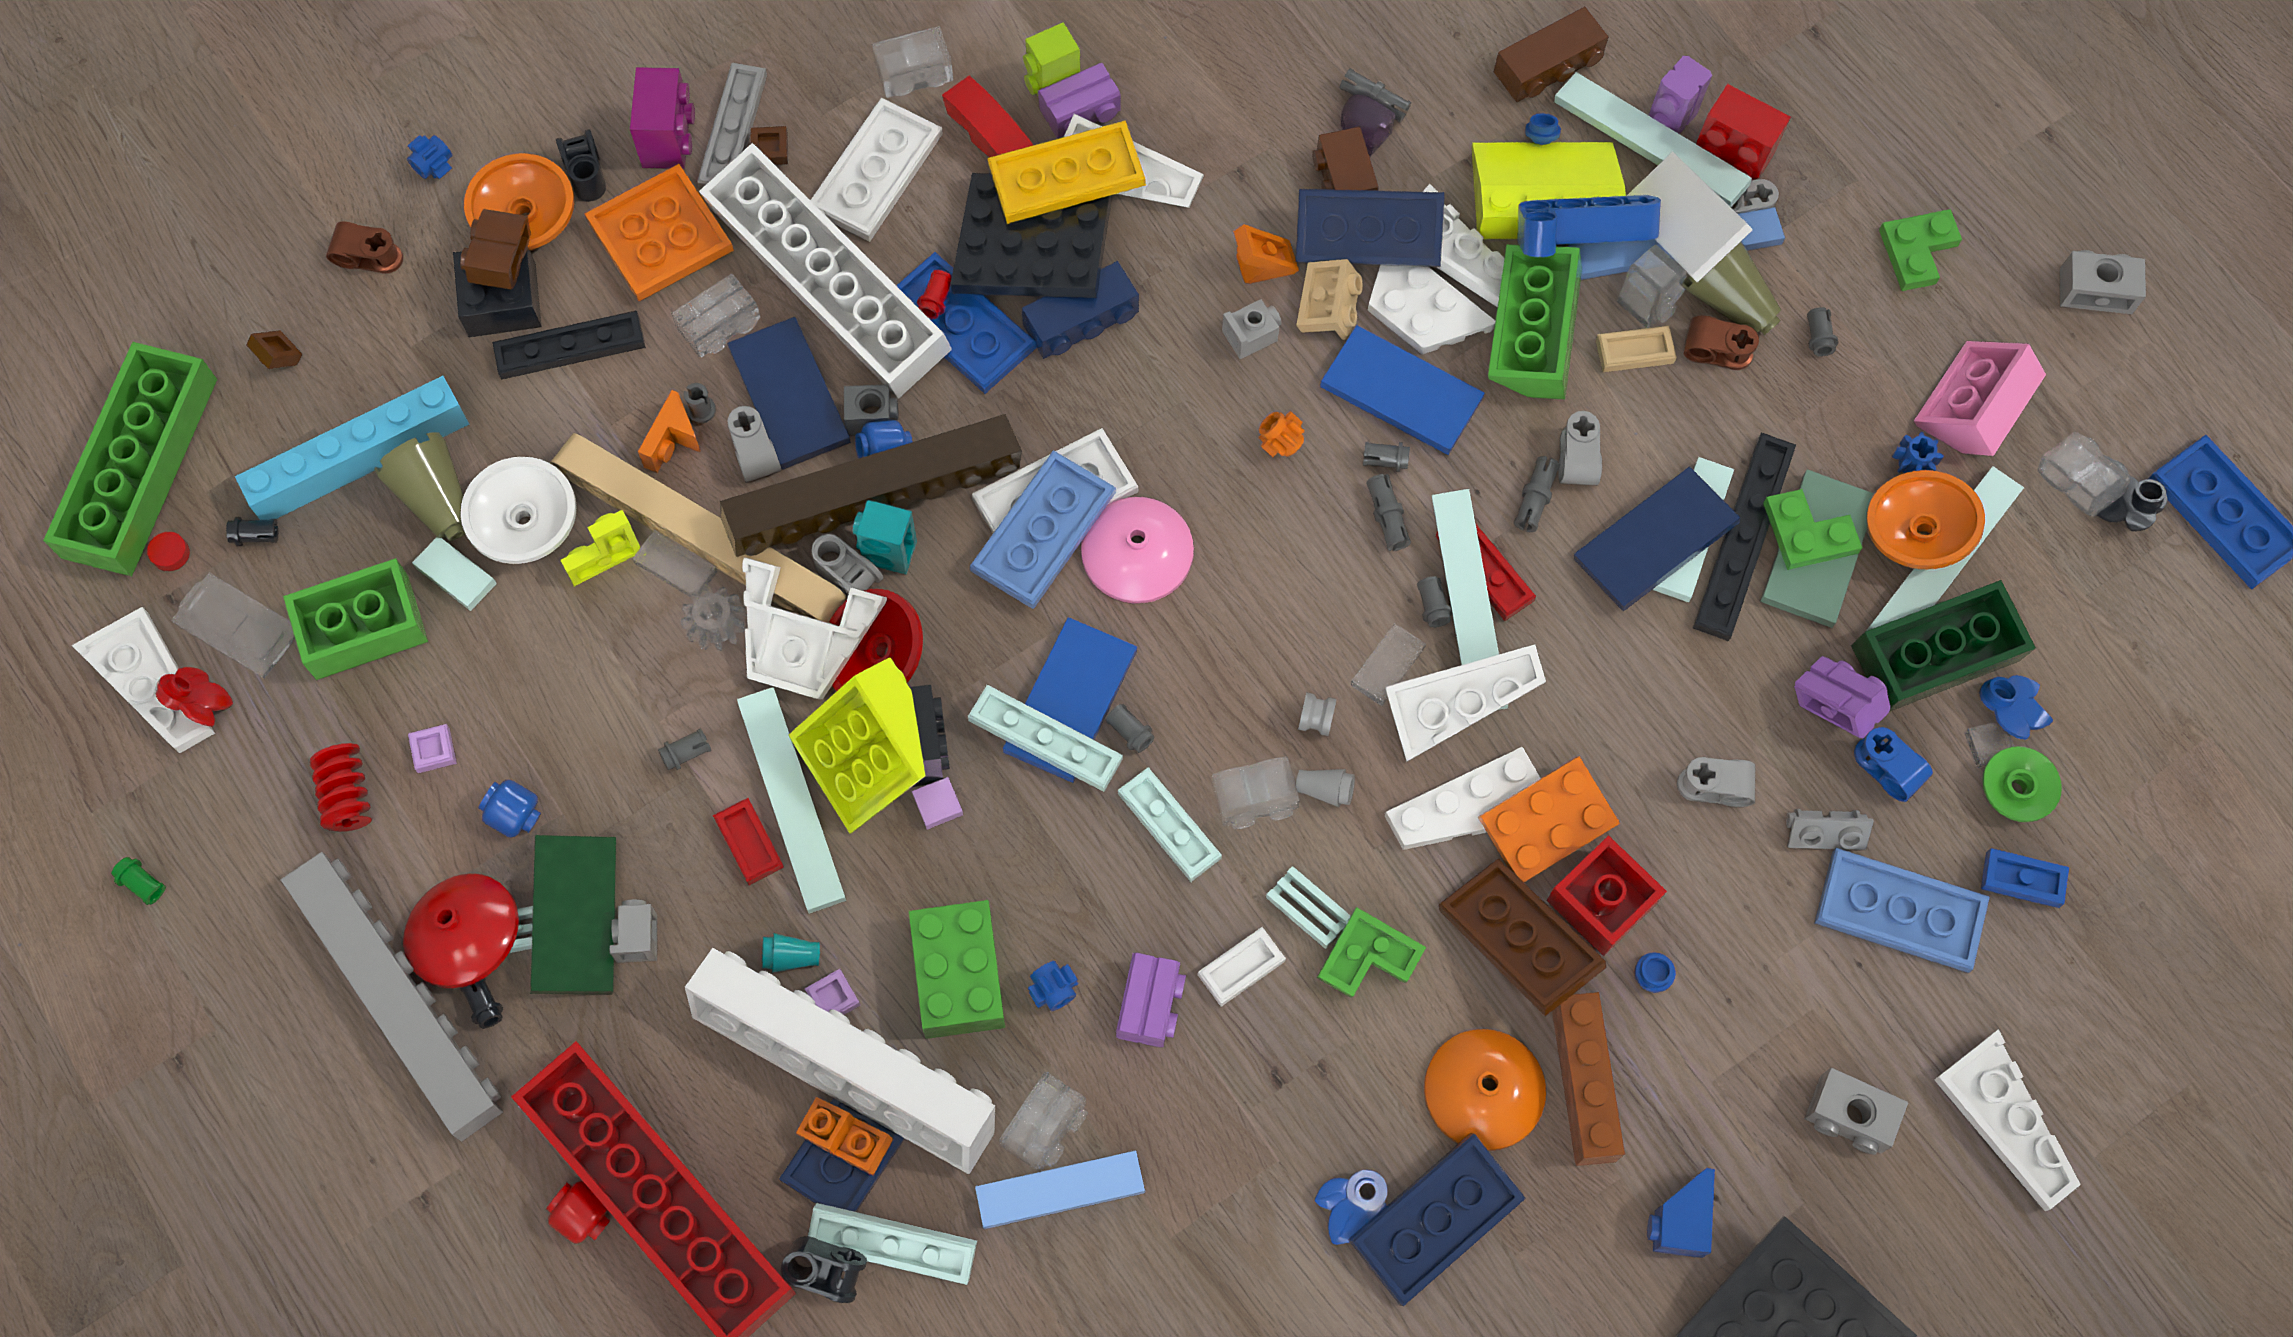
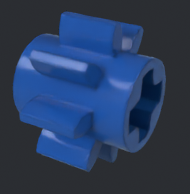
M419 135L407 145L413 152L407 157V161L422 178L426 179L432 175L433 178L437 177L440 179L452 169L447 163L453 156L452 152L436 135H433L430 139L425 135L423 137Z
M1920 432L1913 439L1905 435L1899 443L1900 447H1897L1892 455L1894 459L1899 460L1898 473L1920 470L1936 471L1935 465H1938L1944 457L1943 454L1937 453V443L1939 441L1932 440L1925 436L1923 432Z
M1051 961L1030 975L1034 984L1028 987V990L1038 1008L1047 1004L1050 1011H1055L1067 1005L1076 997L1073 987L1078 985V979L1069 964L1060 969L1056 961Z

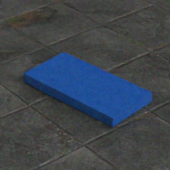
M934 252L896 286L919 307L917 304L918 297L924 295L933 270H942L952 276L953 267ZM950 286L944 301L946 307L944 313L936 319H930L944 333L952 348L944 358L984 394L1037 348L1036 341L982 294H953Z
M1358 325L1349 336L1320 384L1321 388L1447 455L1452 451L1485 394L1483 391Z
M2207 435L2189 446L2148 478L2160 482L2165 487L2168 501L2251 590L2293 559V525Z
M1068 617L1025 705L1095 740L1137 653V646ZM1006 741L1003 747V753L1072 783L1076 779L1073 775Z

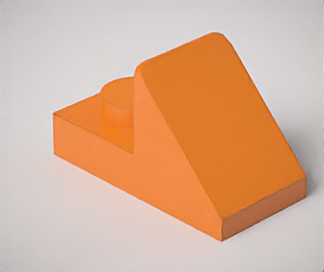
M1245 224L1233 231L1238 245L1237 260L1245 283L1251 284L1293 275L1299 271L1290 240Z
M671 390L638 450L644 468L658 473L663 462L667 463L672 457L675 443L697 452L701 451L680 395Z

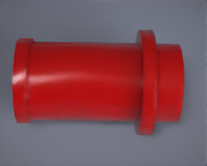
M933 270L924 295L919 296L917 300L918 308L930 319L938 318L939 315L944 313L946 308L944 301L951 286L952 276L942 270Z

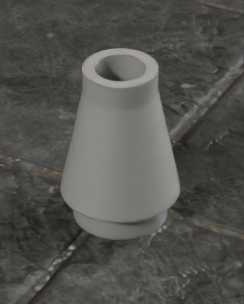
M1300 769L1296 780V792L1309 795L1336 807H1340L1341 804L1350 805L1354 791L1355 775L1346 773V769L1311 771Z

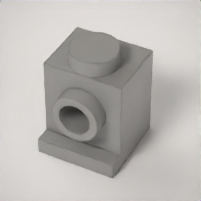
M1262 299L1233 313L1230 311L1224 313L1222 332L1238 358L1242 359L1278 341L1281 318L1274 306L1266 307Z
M625 900L622 902V906H618V919L612 920V939L618 945H610V954L617 963L657 961V913L652 905L646 904L644 900Z

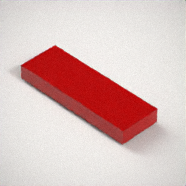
M1476 524L1489 601L1502 619L1507 621L1533 603L1536 595ZM1437 531L1435 537H1436V538L1438 539V541H1439V536H1438V531Z

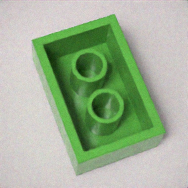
M396 558L283 596L302 663L316 680L428 642L409 577Z
M989 900L909 911L921 1022L925 1038L930 1039L1005 1028Z

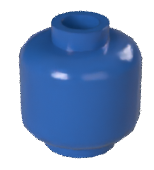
M896 420L868 422L862 427L861 433H857L855 437L858 459L913 442L910 432L904 431L900 422Z
M505 780L501 784L494 782L478 807L483 811L482 821L486 825L510 838L517 836L522 830L529 833L541 815V812L535 810L538 804V796L513 780Z

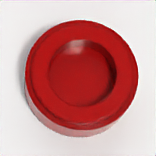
M162 532L153 537L149 542L147 555L158 569L162 571H175L187 562L190 549L186 541L175 532Z

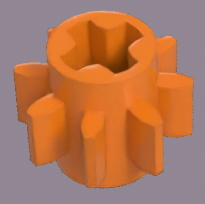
M1291 411L1286 416L1281 412L1271 413L1263 420L1259 427V433L1261 434L1259 439L1263 442L1261 447L1272 457L1277 453L1286 457L1293 455L1304 442L1302 433L1305 430L1301 427L1303 422Z

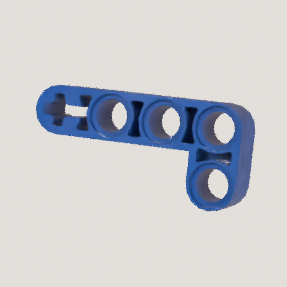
M1650 195L1524 201L1518 205L1517 241L1525 255L1548 257L1556 253V245L1656 239L1659 237L1661 199Z

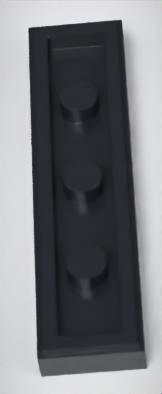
M637 310L492 342L497 370L501 380L646 348Z

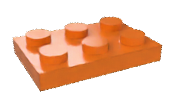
M1580 756L1573 758L1478 816L1507 867L1523 882H1526L1620 824Z

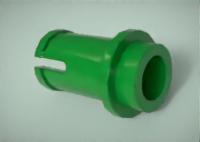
M129 857L123 858L114 866L111 873L115 877V884L126 886L143 900L146 905L155 903L163 895L166 886L141 867L142 863L140 860Z

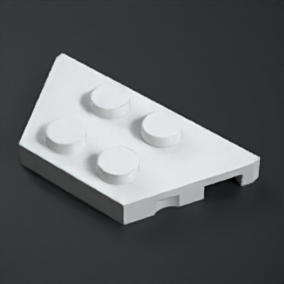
M1380 265L1367 311L1420 354L1423 355L1438 350L1442 345H1453L1465 340V336L1484 331L1485 334L1489 333L1495 328L1496 321L1429 267Z

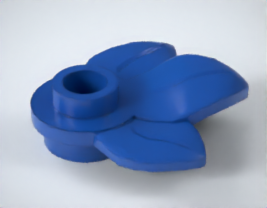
M2014 675L2010 678L1995 677L1987 680L1980 688L1979 694L1983 704L1994 711L1996 720L2003 730L2016 738L2026 740L2030 735V730L2042 729L2053 722V718L2034 699L2040 688V684L2034 680L2019 675Z
M1363 1169L1355 1172L1349 1179L1333 1178L1324 1183L1319 1189L1315 1202L1325 1209L1332 1210L1329 1217L1328 1230L1333 1244L1349 1243L1348 1239L1387 1206L1385 1203L1388 1193L1387 1184L1384 1178L1376 1171ZM1365 1183H1370L1375 1188V1193L1371 1198H1363L1359 1194L1360 1187Z

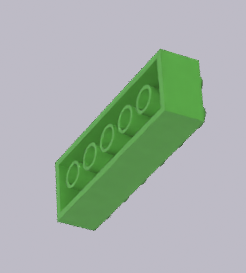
M132 342L43 540L61 559L132 577L217 381V378L203 359Z

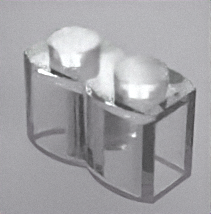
M2073 432L2042 455L2038 467L2040 475L2052 487L2065 493L2077 508L2092 517L2124 495L2131 480L2128 470L2121 462L2103 455L2098 444L2093 439L2077 432Z
M1288 757L1274 758L1251 766L1224 770L1212 775V786L1223 826L1232 825L1233 829H1243L1256 823L1255 819L1270 816L1271 820L1288 818L1294 814L1293 810L1299 808L1300 799Z

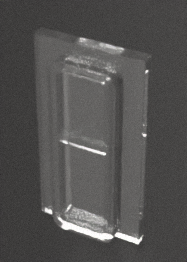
M208 573L203 581L197 582L180 602L179 611L171 620L175 625L264 679L295 640L289 620L211 573Z

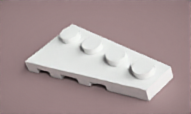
M1429 184L1423 192L1438 191ZM1444 204L1441 267L1437 268L1498 307L1505 258L1498 251L1492 252L1483 243L1484 237L1475 228L1470 230L1459 219L1460 213L1451 204L1447 206Z
M1998 1029L1934 1080L2042 1209L2048 1211L2081 1184L2055 1135H2051L2041 1117L2043 1112L2036 1099L2032 1100L2021 1079L2024 1076L2016 1061L2012 1062L2003 1045L2006 1042Z

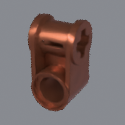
M347 221L337 222L326 253L327 260L341 268L368 270L382 274H389L400 268L404 256L401 249L396 244H393V238L386 229L357 225Z
M1695 316L1690 320L1683 354L1687 359L1696 363H1708L1732 370H1742L1750 365L1753 359V352L1756 351L1759 344V336L1752 327L1726 322L1711 316ZM1741 334H1744L1743 340L1739 339ZM1736 356H1739L1738 361H1735Z

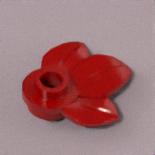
M179 668L175 674H165L157 682L155 694L162 705L171 710H181L187 718L205 726L213 727L215 724L212 711L225 710L233 705L232 698L228 692L220 685L209 682L208 674L198 668Z

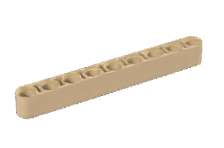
M576 433L571 434L550 462L570 482L619 511L623 510L624 514L745 586L746 574L743 572L742 565L744 557L781 567L772 602L789 612L829 623L836 610L847 600L846 595L835 585L771 547L766 548V550L757 555L749 556L745 554L736 557L720 517Z

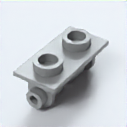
M1795 809L1794 813H1787L1786 826L1791 828L1787 846L1788 848L1866 850L1874 820L1868 818L1866 814H1860L1859 810H1853V812L1829 811L1828 817H1823L1822 811H1801V809Z

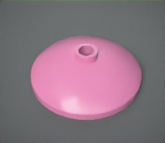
M1128 497L1108 504L1081 542L1083 566L1092 583L1109 597L1127 603H1148L1169 595L1183 583L1193 561V539L1186 522L1173 508L1151 498ZM1141 536L1144 538V541L1137 544L1132 542L1131 538Z

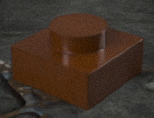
M786 126L751 128V144L753 143L774 165L788 164V132Z
M281 330L253 333L246 344L268 369L298 365L302 353Z

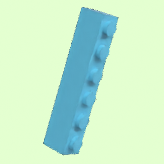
M441 376L235 476L250 508L260 520L277 519L373 472L375 467H383L380 462L383 456L406 441L415 437L419 443L428 441L430 439L426 434L431 432H439L442 437H445L469 425V422L444 376Z

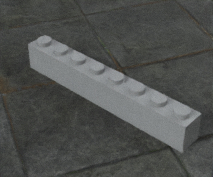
M320 852L280 880L445 1126L454 1137L462 1142L503 1113L496 1102L502 1096L488 1077L483 1081L474 1070L480 1065L478 1060L466 1045L461 1049L453 1039V1036L458 1032L445 1014L438 1017L431 1005L436 1002V999L423 982L416 985L410 976L414 968L402 951L395 954L388 943L394 939L388 928L380 919L374 923L367 913L373 908L369 900L360 889L353 892L346 881L352 878L347 868L339 858L332 862L323 852Z

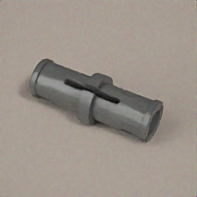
M1351 68L1347 71L1345 77L1354 81L1357 85L1355 86L1346 80H1342L1339 87L1341 90H1345L1365 101L1366 107L1370 109L1376 107L1395 118L1398 122L1404 119L1406 114L1394 108V105L1408 111L1411 106L1409 100L1407 101L1385 89L1386 85L1380 81L1376 84Z
M1538 457L1530 483L1525 484L1522 496L1524 499L1514 520V525L1520 530L1524 529L1526 520L1529 517V525L1526 532H1535L1538 528L1544 506L1550 503L1552 498L1550 489L1560 468L1558 461L1551 458L1547 471H1545L1547 457Z
M1379 474L1367 480L1366 484L1375 507L1373 515L1375 521L1380 523L1383 530L1387 549L1389 551L1404 549L1411 544V540L1403 522L1402 514L1404 510L1402 504L1397 502L1394 495L1390 476L1388 474Z

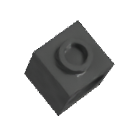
M888 384L844 386V421L849 436L861 433L862 427L868 422L899 419L898 399L891 398ZM875 406L880 408L872 414L864 412L869 407Z

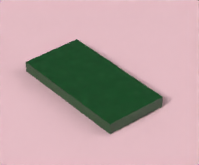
M535 835L530 994H613L614 958L610 954V945H614L612 939V920L615 919L616 837Z

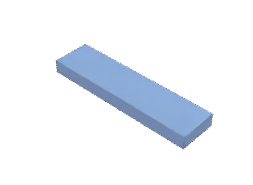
M1136 1151L975 1186L984 1229L1145 1193Z

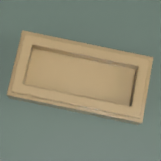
M1669 326L1598 334L1596 338L1603 372L1674 364L1677 358Z

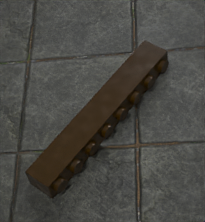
M1006 414L722 500L720 501L721 520L735 556L739 557L745 554L753 556L762 553L768 547L780 543L792 544L802 539L803 536L816 532L827 533L835 530L841 524L854 521L858 512H864L867 500L903 509L912 502L925 498L929 500L936 499L953 489L974 487L985 479L995 476L998 478L1006 477L1020 468L1022 450Z

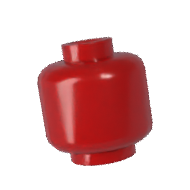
M577 1181L573 1185L566 1182L546 1207V1210L550 1212L548 1216L550 1227L574 1244L583 1242L588 1236L595 1241L610 1222V1219L604 1216L607 1212L606 1207L583 1181Z

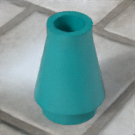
M773 933V937H763L762 969H772V973L807 966H819L820 942H810Z

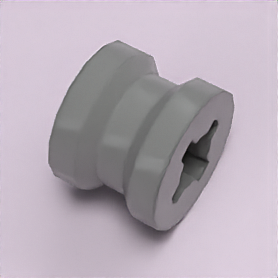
M1306 692L1298 730L1307 731L1311 728L1318 730L1321 735L1329 736L1337 699L1329 697L1326 700L1317 699L1314 694Z

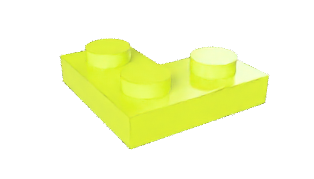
M620 510L615 514L608 513L599 517L593 525L587 527L594 543L589 546H579L573 549L567 557L560 561L573 585L576 586L641 553L642 550L623 510Z

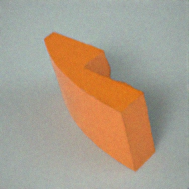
M818 1097L815 1098L796 1131V1134L871 1175H874L893 1141L889 1134L856 1119L849 1112Z

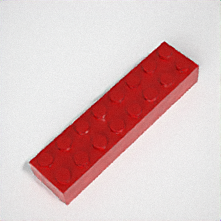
M577 1041L511 1096L716 1337H749L796 1294Z

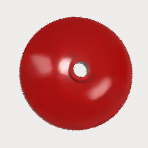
M885 589L864 590L887 597V600L832 684L836 691L853 676L888 658H891L895 666L904 674L906 683L909 682L921 658L923 631L916 610L904 597ZM847 600L836 610L829 623L840 626Z
M482 874L453 876L432 887L421 897L411 911L404 930V954L414 968L413 971L424 981L442 988L468 986L490 975L501 965L514 945L519 926L516 902L511 893L500 882ZM450 917H452V919L447 924H445Z

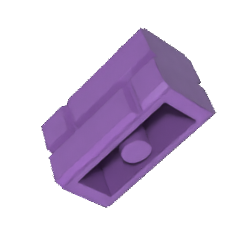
M1683 56L1674 65L1673 70H1670L1661 80L1659 90L1656 93L1648 116L1680 134L1685 129V126L1696 117L1712 78L1711 71L1689 56Z
M1099 63L1038 90L1040 111L1046 121L1049 122L1050 128L1058 139L1065 135L1074 114L1094 123L1096 121L1107 122L1114 118L1117 112L1121 111L1120 92L1114 81L1110 78L1103 63Z
M1821 656L1811 666L1810 671H1806L1795 682L1794 687L1799 706L1862 739L1874 728V724L1879 723L1890 711L1887 688L1884 683L1874 676L1866 678L1856 673L1850 664L1842 660L1835 662Z
M1133 953L1118 1020L1116 1038L1156 1047H1164L1166 1037L1174 1038L1178 1014L1171 1013L1173 999H1182L1186 975L1179 974L1180 962L1160 957L1155 958L1154 956L1141 953Z

